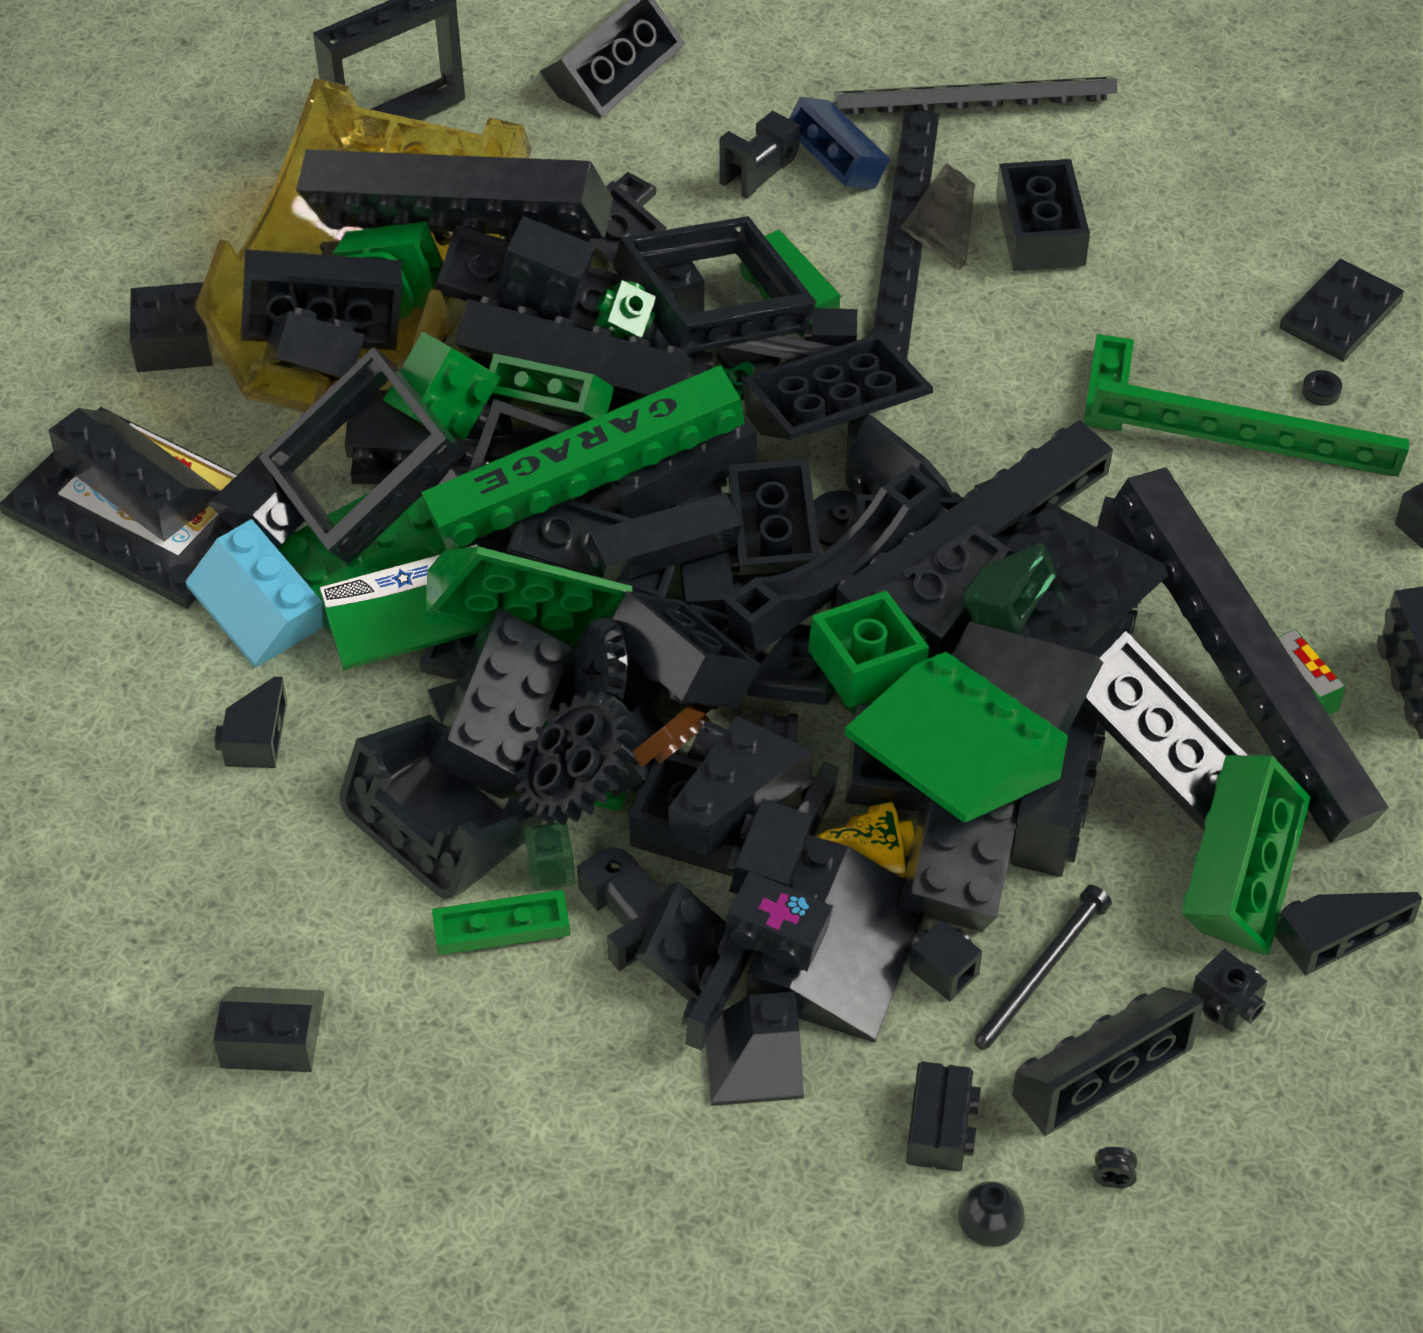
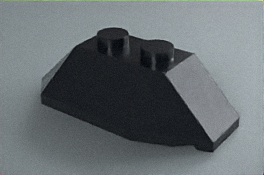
M865 415L848 421L846 484L856 496L857 494L877 495L882 486L910 466H914L940 487V497H961L958 492H952L946 479L926 457L875 417Z

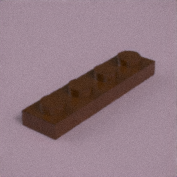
M693 702L633 751L636 755V760L641 766H644L653 758L659 764L662 763L699 732L707 720L711 721L706 714L712 709L701 703Z

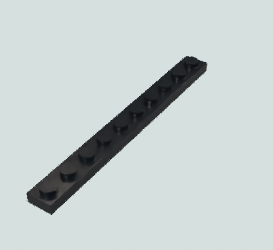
M904 110L872 336L883 333L908 360L937 141L939 113Z

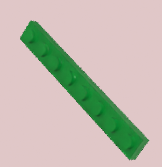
M1098 379L1090 413L1092 418L1397 477L1400 475L1409 451V439L1104 379Z

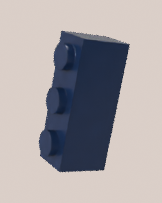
M799 97L789 117L790 120L800 125L799 142L845 187L875 189L891 159L831 101Z

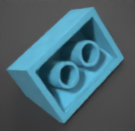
M252 519L217 538L186 580L188 589L255 668L323 628L322 601Z

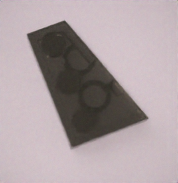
M946 163L901 226V229L958 270H961L967 262L975 184L966 178L962 172L955 170Z

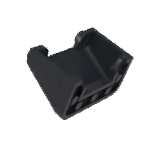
M429 714L356 739L340 790V804L349 820L432 892L441 898H451L466 891L537 834L543 819L540 820L526 810L527 807L519 801L522 795L509 799L503 810L474 785L428 762L442 726L439 721Z

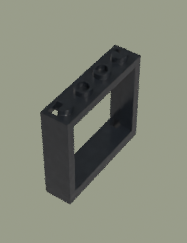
M388 0L313 32L327 134L343 151L355 149L466 99L456 0ZM435 19L441 78L350 118L342 59Z
M749 216L620 237L613 268L623 281L638 283L645 289V292L656 297L652 307V311L655 312L653 323L670 346L693 353L807 331L816 300ZM736 254L771 299L685 314L651 268Z
M373 347L341 379L333 384L316 403L301 414L299 419L277 438L259 458L326 549L350 564L422 496L421 492L432 487L466 453L398 367ZM390 381L431 435L339 523L334 525L295 470Z

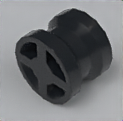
M764 711L762 728L797 744L799 715L797 713H789L786 717L776 716L774 712Z

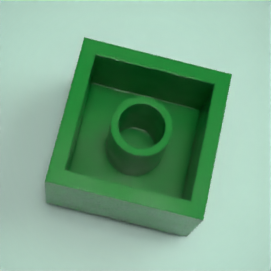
M423 331L400 370L453 437L466 439L484 404L488 401L501 378L499 375ZM392 385L383 401L421 422Z
M887 590L812 616L808 651L849 708L877 699L913 665L927 660L929 646Z

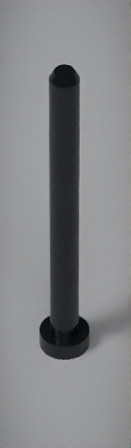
M1096 885L1086 886L1080 894L1082 902L977 1033L974 1042L976 1047L985 1050L992 1046L1095 914L1103 915L1112 905V900L1103 889Z

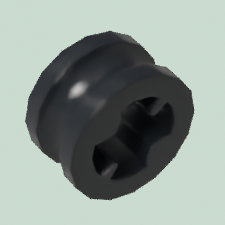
M1122 1147L1099 1149L1095 1154L1097 1167L1094 1169L1093 1178L1097 1183L1106 1187H1131L1136 1183L1137 1173L1134 1169L1137 1167L1138 1158L1131 1150Z

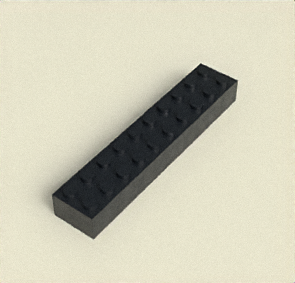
M1105 496L1097 528L1143 552L1123 519L1119 517L1112 503L1114 498ZM1131 609L1085 652L1099 657L1125 631L1133 635L1138 611ZM1082 705L1067 732L1068 739L1061 778L1024 795L1017 817L1012 866L1063 877L1066 861L1075 863L1080 842V831L1085 825L1089 807L1088 800L1089 796L1093 793L1097 776L1096 769L1098 761H1101L1106 737H1104L1106 730Z

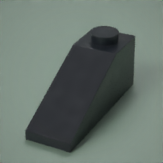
M1418 892L1318 894L1303 902L1296 900L1288 904L1280 912L1274 936L1302 972L1308 975L1415 922L1423 898Z

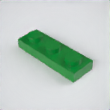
M1102 334L1096 335L1083 420L1085 425L1115 431L1122 430L1123 423L1092 418L1090 413L1098 379L1128 384L1134 339Z
M564 889L432 909L438 955L571 936Z

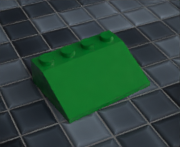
M478 546L444 550L427 570L426 613L483 627L493 614L501 608L568 644L572 649H576L575 645L583 636L584 629L590 625L592 620L609 618L618 609L626 591H632V586Z
M947 652L913 665L848 724L844 732L845 736L964 823L1061 778L1068 739L1067 734L1053 726L1048 720L1034 713L1016 698L1011 697Z

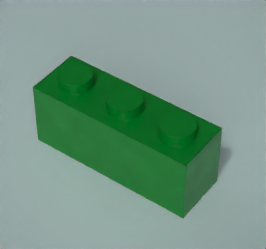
M780 229L765 235L770 244L816 300L815 308L840 309V294ZM741 262L740 272L744 280L748 283L752 282L756 286L763 300L771 299L743 262ZM804 331L798 332L801 337H804Z
M495 353L489 368L490 371L501 377L491 396L503 399L511 405L567 417L586 418V421L595 419L608 412L615 388L594 374Z

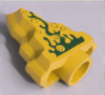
M892 802L872 805L868 813L852 816L845 827L827 829L816 835V837L849 846L898 877H905V856L910 854L914 828L911 820L899 821Z

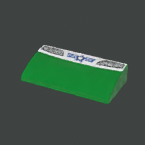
M475 544V545H472V546H468V547H476V546H478V544ZM440 554L319 587L322 607L343 671L479 633V630L482 628L480 626L426 613L427 570Z

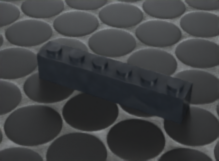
M481 296L480 301L467 299L455 339V344L461 351L492 359L495 353L594 374L614 386V392L638 399L693 377L695 370L692 358L687 357L688 352L673 346H666L664 351L650 347V341L636 336H628L627 341L613 337L614 332L598 326H591L590 331L577 328V323L571 319L554 316L553 321L539 318L540 313L536 310L518 306L516 311L502 308V302Z

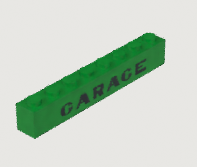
M719 365L421 492L429 517L446 550L467 545L477 538L496 530L505 529L512 523L533 514L542 513L554 505L573 497H579L587 491L610 481L619 480L626 474L647 465H654L668 456L685 449H691L703 441L734 430L736 427L745 424L741 398L722 366Z

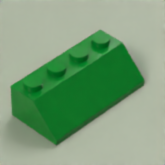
M1225 755L1222 770L1216 778V791L1212 806L1205 818V831L1200 849L1194 857V870L1189 888L1183 897L1182 914L1201 933L1263 955L1270 954L1311 798L1272 755Z

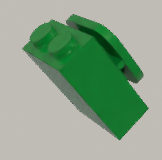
M427 222L346 231L334 251L335 256L401 260L402 293L399 319L409 317L414 309L441 306L446 298V295L435 292L443 260Z

